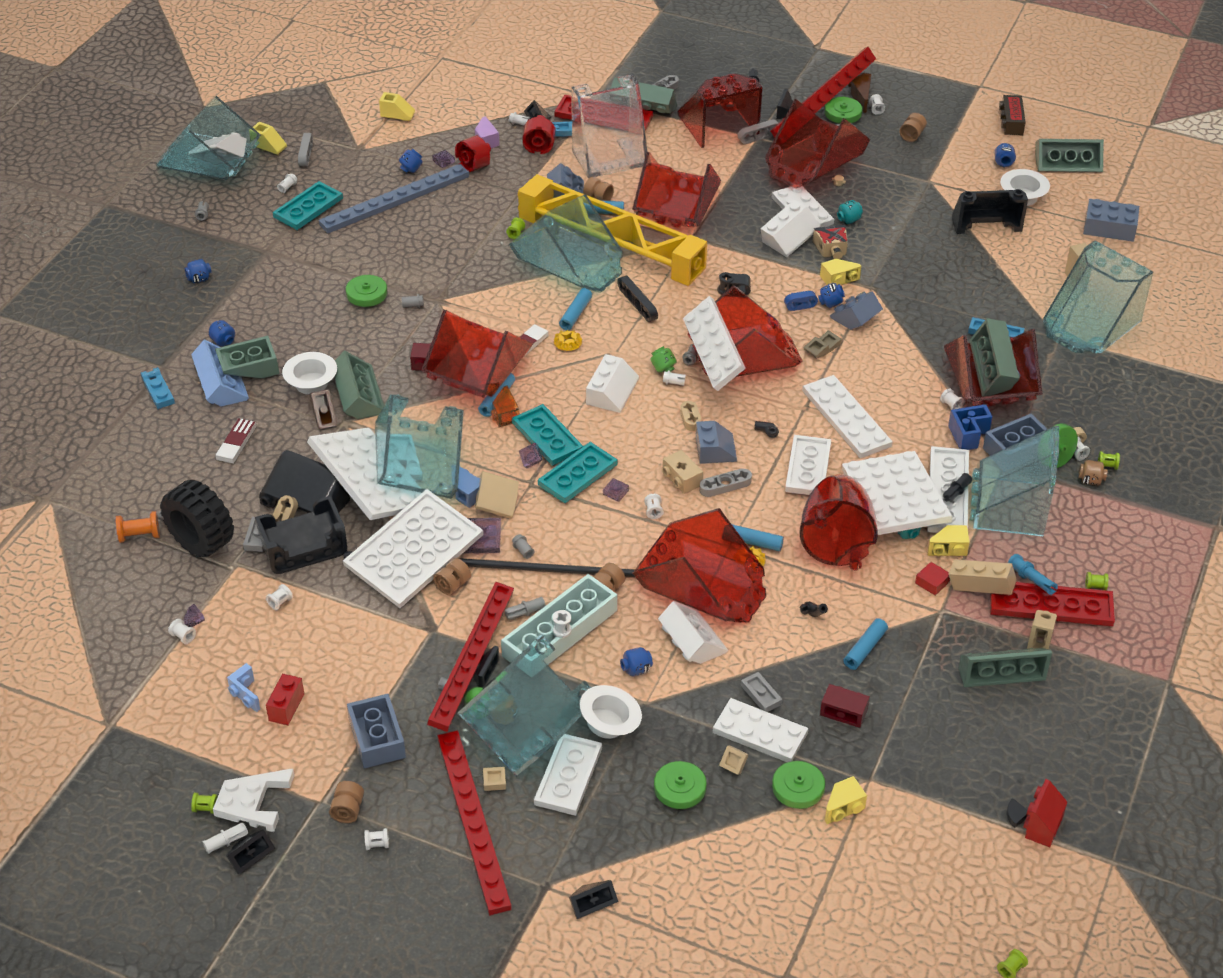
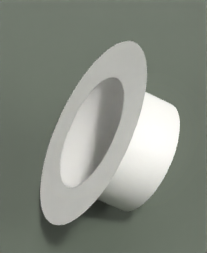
M1028 169L1011 170L1005 173L1000 181L1004 190H1023L1028 197L1027 206L1036 203L1038 197L1045 195L1050 189V183L1045 176Z
M306 352L289 359L283 367L282 374L284 379L290 385L295 386L299 392L310 394L323 391L327 387L328 382L337 372V364L333 358L324 353Z
M608 685L594 686L588 689L581 697L580 709L589 729L602 738L611 739L619 735L631 733L640 725L642 713L639 704L629 693L620 688Z

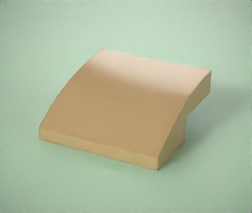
M482 471L479 490L476 494L475 508L512 519L519 481Z

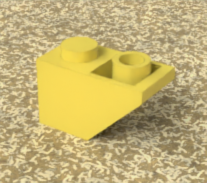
M384 92L379 100L381 117L411 121L415 109L399 94Z
M258 122L250 129L252 146L277 155L287 147L286 142L270 125Z
M840 259L821 263L820 277L827 285L833 282L837 285H843L860 280V264Z
M947 525L930 538L928 556H967L970 543L967 525Z
M854 776L834 784L826 808V824L834 821L838 822L848 815L860 813L865 809L867 794Z

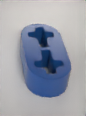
M813 291L791 293L784 299V303L790 311L812 308L818 302V298Z

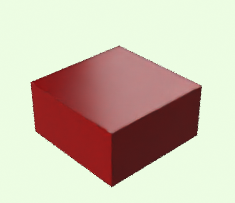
M930 562L916 575L915 584L936 596L950 582L948 571Z

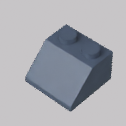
M716 421L696 422V444L700 464L737 462L733 433Z

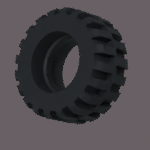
M187 480L163 496L160 508L164 524L167 525L168 531L174 536L176 542H179L181 547L185 550L187 549L190 554L197 557H209L232 539L234 525H232L233 519L229 515L230 512L224 506L222 499H219L217 494L210 490L206 484H202L200 481Z

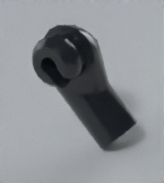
M755 421L754 430L764 431L771 438L778 436L779 430L774 423Z
M807 601L800 605V611L804 615L809 613L812 617H818L828 611V607L826 604L817 605Z

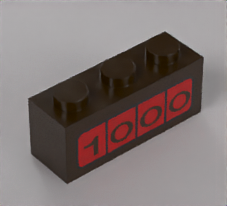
M1003 95L1002 101L999 102V110H1001V128L1004 129V135L1023 136L1026 121L1022 95Z

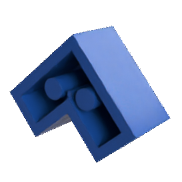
M986 404L951 410L948 427L959 449L971 450L979 447L981 434H986L987 431H990L992 415Z

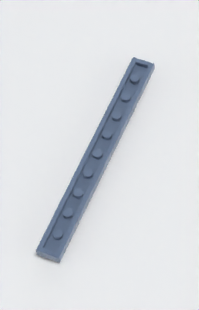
M461 164L455 165L319 220V225L327 234L468 178L469 171Z

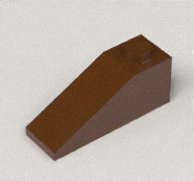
M860 73L848 84V87H851L850 94L862 105L864 113L867 112L871 74Z

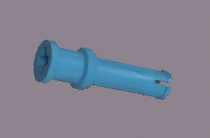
M1014 554L1010 557L1008 563H1012L1014 571L1018 572L1021 578H1028L1049 595L1056 592L1051 586L1057 589L1058 585L1035 570L1031 562L1024 561L1023 557L1019 554Z

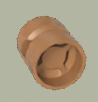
M919 113L910 114L900 128V136L908 142L916 141L927 125L925 117Z
M590 177L586 181L583 189V194L603 201H610L614 193L612 184L601 182V180Z
M454 558L445 568H442L434 575L433 580L442 593L451 595L460 585H463L471 578V571L465 562Z
M610 562L605 564L593 576L613 592L625 582V575L621 568Z
M352 781L339 782L330 806V816L341 823L355 822L364 796L363 787Z

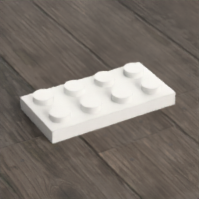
M801 184L772 192V199L782 209L795 199L808 207L821 227L834 224V218Z
M794 435L785 492L823 497L831 439Z
M730 698L713 726V733L782 761L791 762L806 738L808 728Z
M561 733L534 798V805L576 816L600 756L602 743Z

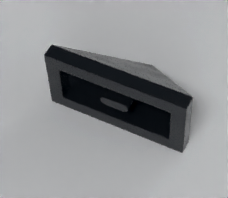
M784 89L777 105L776 119L785 118L796 108L788 89Z
M535 100L524 110L526 116L530 117V119L538 115H543L546 119L551 118Z
M494 646L484 654L473 678L478 687L485 688L499 662L498 646Z
M264 829L236 842L226 856L237 874H241L275 849Z
M612 880L582 885L569 896L576 919L619 902Z

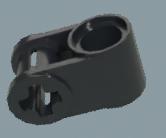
M723 272L719 275L720 285L717 289L719 294L747 296L750 294L751 278L749 275Z

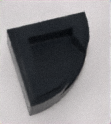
M1013 798L1008 804L1007 815L1009 823L1016 828L1027 818L1028 809Z

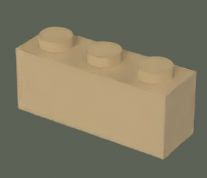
M954 559L949 572L953 590L1012 595L1017 581L1012 563Z

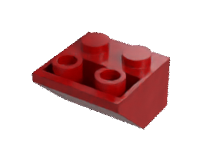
M1045 779L1043 786H1038L1036 789L1035 800L1028 807V816L1023 828L1027 829L1026 839L1050 848L1064 817L1068 802L1052 782Z

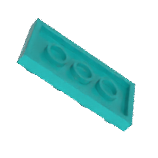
M318 181L275 210L273 218L298 230L342 200L343 193Z
M544 404L512 417L513 425L551 466L564 461L583 447Z
M589 442L539 478L538 486L563 503H567L617 466L618 459L592 442Z

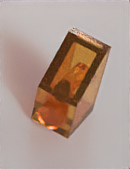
M504 386L492 402L493 410L490 411L493 421H496L498 427L513 424L512 417L520 414L519 407L508 386Z

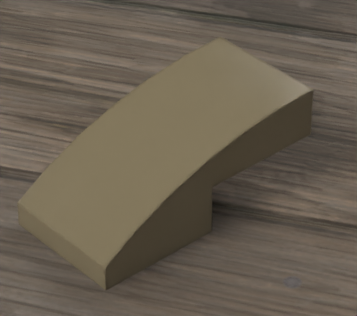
M828 330L820 338L814 337L803 348L814 357L819 358L842 344V339Z

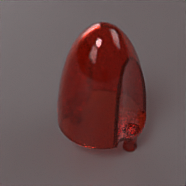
M845 474L828 476L816 485L809 495L803 509L799 531L800 540L806 552L824 564L833 566L849 565L850 569L854 571L858 570L859 565V569H861L862 559L869 555V546L877 542L878 526L872 500L865 488L855 478Z

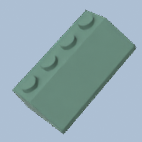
M614 77L609 96L611 102L615 104H626L630 107L636 106L660 113H671L677 108L674 89Z
M1038 139L1035 142V160L1038 171L1103 172L1104 139Z
M986 318L969 340L982 397L985 398L1010 390L1019 380L1016 359L1014 358L1006 322Z
M344 350L335 360L337 372L334 376L343 411L348 416H353L357 419L385 414V406L372 365Z
M1029 648L963 654L960 657L958 669L964 687L1043 681L1047 677L1052 651L1045 648Z

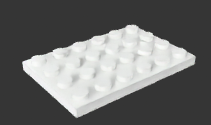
M370 428L309 436L307 443L369 520L395 516L423 493Z
M915 451L842 464V470L875 535L952 522L951 513Z
M426 489L343 560V564L389 601L401 608L430 583L438 571L445 568L454 558H458L481 538L484 533L480 527Z

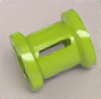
M517 217L513 218L511 226L506 230L508 237L518 239L521 236V231L525 229L524 220Z
M1100 451L1098 461L1102 462L1104 467H1114L1115 470H1118L1120 454H1104L1103 451Z
M1087 572L1085 589L1097 588L1107 591L1108 574L1095 575Z
M194 792L191 803L192 812L199 810L210 811L211 814H214L213 808L218 798L217 794L206 796Z
M1013 949L1009 952V957L1004 962H999L997 970L1004 978H1016V973L1028 965V960L1021 951Z

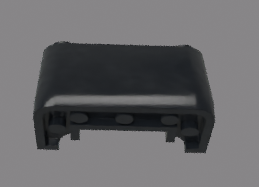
M1021 189L965 191L961 193L952 214L956 234H965V229L967 227L971 229L972 223L1003 222L1004 227L1010 225L1014 228V232H1022L1028 204L1026 193Z
M285 450L280 455L259 494L260 504L266 507H274L277 504V500L279 501L285 495L294 497L298 502V509L307 512V514L313 512V504L320 498L331 496L338 513L350 501L348 492L325 464L289 450Z
M331 496L318 499L313 504V512L276 522L271 514L255 517V523L268 563L275 574H282L337 558L347 551L345 526Z

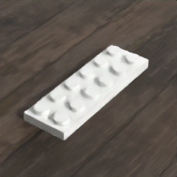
M709 296L689 312L683 320L713 388L719 391L741 373L745 366L714 299Z
M834 375L803 386V393L860 459L892 447L893 441Z
M931 446L929 476L951 513L952 522L928 526L927 532L938 533L947 525H967L968 529V486L952 502H946L943 493L963 473L969 474V450Z

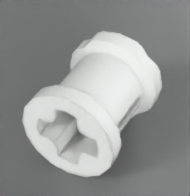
M878 94L872 95L869 98V104L872 106L871 111L875 115H880L885 111V105L882 103L883 99Z
M951 388L946 389L940 397V401L948 404L951 410L962 408L965 402L962 397L955 395Z
M1078 437L1077 448L1074 454L1075 458L1081 461L1088 457L1090 448L1084 446Z
M649 494L644 499L648 518L659 519L664 514L663 508L660 505L662 499L658 494Z
M284 584L279 585L278 590L274 593L266 595L268 605L274 610H278L281 604L293 598L292 592Z
M565 610L556 611L553 614V622L555 623L553 633L557 637H568L571 634V626L569 624L571 622V614Z
M181 619L174 620L168 629L169 634L180 638L183 644L192 642L196 636V629L186 626Z
M384 828L383 831L375 832L365 830L366 851L374 847L384 846L389 848L387 828Z

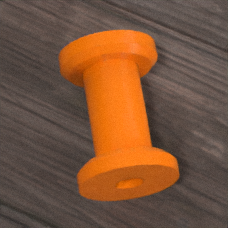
M152 511L150 518L124 521L122 516H116V530L119 543H124L126 536L152 533L155 539L160 538L157 512Z

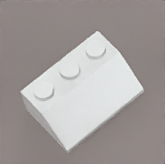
M232 132L229 135L213 137V139L202 142L191 149L189 154L215 164L243 158L247 139L241 137L239 133Z
M794 199L760 228L762 242L788 257L813 235L814 228L821 227V225L807 206Z
M605 354L586 387V404L621 413L639 380V375L623 358Z
M673 601L658 618L662 623V629L673 638L672 642L682 650V656L689 662L694 661L702 664L728 651L697 609Z

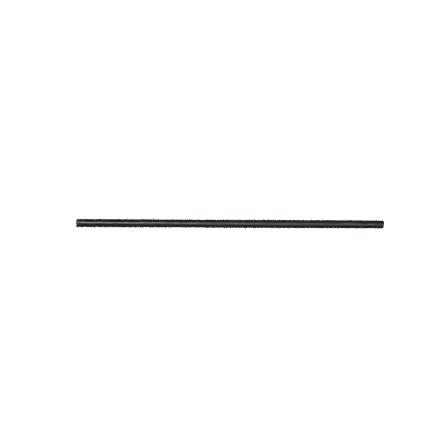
M345 551L344 559L354 551ZM458 558L465 562L468 567L592 575L598 573L602 568ZM621 568L625 577L660 579V571Z

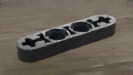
M627 275L618 278L617 284L620 291L646 321L657 320L658 312L656 307Z

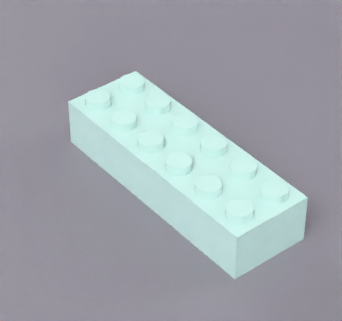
M587 574L501 640L502 657L532 678L617 611V594ZM559 610H565L571 614V622L569 623L571 634L565 638L557 637L553 633L555 625L553 614Z

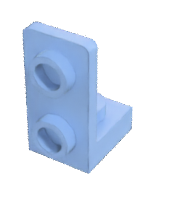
M246 663L227 677L228 690L233 697L241 699L247 708H252L258 712L260 710L259 699L246 688L254 681L252 667Z

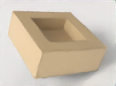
M729 745L726 747L719 766L739 775L749 754Z
M505 767L483 768L484 791L506 790Z

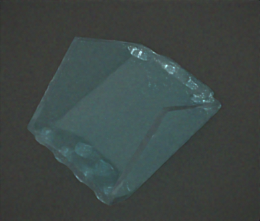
M215 96L170 144L156 162V165L161 168L227 180L230 176L234 177L239 172L238 167L241 168L246 162L244 158L247 159L253 152L251 149H255L260 143L258 139L261 134L219 97ZM232 132L239 133L241 137L247 139L244 157L225 161L204 143V141L213 139V137L229 135Z
M586 194L549 210L509 244L518 259L581 288L592 291H604L607 286L622 274L620 258H622L623 251Z
M1094 240L1083 249L1045 314L1043 323L1046 327V336L1074 353H1083V351L1102 353L1142 321L1153 271Z
M1059 426L1046 429L978 461L977 468H973L972 480L975 481L972 482L971 493H975L971 497V507H974V509H971L970 520H973L974 529L1044 537L1056 483L1059 458Z

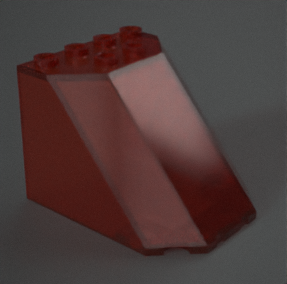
M736 73L713 77L705 80L684 101L677 111V115L700 147L704 148L706 107L720 104L726 111L738 110L749 126L759 124L763 87L756 78ZM732 104V105H734V106H733V107H728V106H726V105Z
M794 99L765 156L769 167V176L797 189L862 155L871 139L843 118L840 125L837 126L822 120L800 101Z
M646 151L632 210L636 215L653 219L656 223L665 225L666 222L671 223V226L681 228V226L691 228L700 226L721 183V179L711 164H707L704 176L674 171L669 166L661 165L650 152Z
M735 285L715 301L745 366V369L736 377L796 367L803 362L793 339L783 330L778 320ZM703 365V368H702V369H703L704 373L707 375V372H706V370H705V368H704V365Z
M443 309L421 372L426 373V377L437 381V378L443 380V384L482 398H485L486 395L492 397L532 347V343L508 331L501 333L486 328Z
M1030 329L1016 337H1010L1017 370L1021 376L1010 390L992 396L982 397L971 345L967 342V335H963L944 345V350L966 404L979 406L985 403L987 406H994L1002 402L1005 405L1018 402L1019 399L1025 398L1026 401L1037 400V396L1043 395L1035 329Z
M720 508L670 522L633 572V575L643 588L728 622L749 623L753 614L756 613L761 602L767 596L766 588L763 587L762 577L765 576L764 567Z

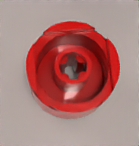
M543 115L529 119L525 123L522 138L525 149L534 154L535 152H540V154L548 153L554 145L556 133L554 124Z
M476 135L456 144L455 157L459 158L460 163L458 164L472 172L475 169L478 170L490 164L491 146Z

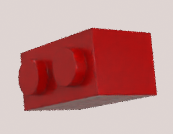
M282 673L266 703L268 721L289 725L304 696L302 678Z

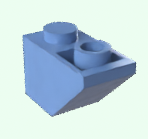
M456 465L454 466L456 500L470 508L476 504V494L479 490L480 478Z

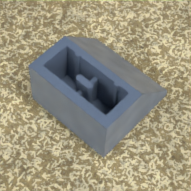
M562 163L547 174V178L553 180L554 183L583 194V179L575 175L569 167L564 166ZM554 190V198L565 195L562 192Z
M864 291L858 294L856 298L851 296L846 299V304H841L834 308L835 312L830 317L851 330L862 326L883 310L873 291L869 293Z

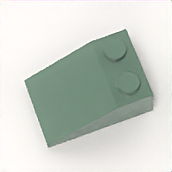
M268 336L215 349L223 374L254 378H266L279 374L277 358Z

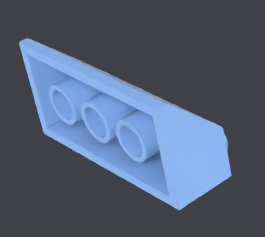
M204 339L191 355L206 400L211 404L215 403L219 406L247 401L249 397L242 377L223 374L215 351L216 348L220 347Z

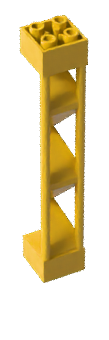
M538 174L518 190L519 218L536 224L546 216L671 267V279L686 286H689L706 269L707 241L668 228L554 183L553 180ZM554 190L562 192L565 195L554 198ZM585 202L620 216L602 222L596 221L589 217ZM639 223L675 238L657 244L646 241Z

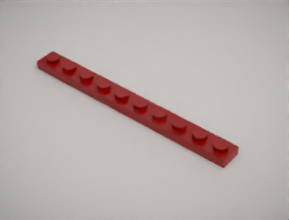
M869 46L861 50L770 130L778 144L784 142L876 60Z
M495 581L428 719L427 725L448 732L512 597L513 587Z
M456 730L437 735L439 747L489 916L510 911V899L459 732Z

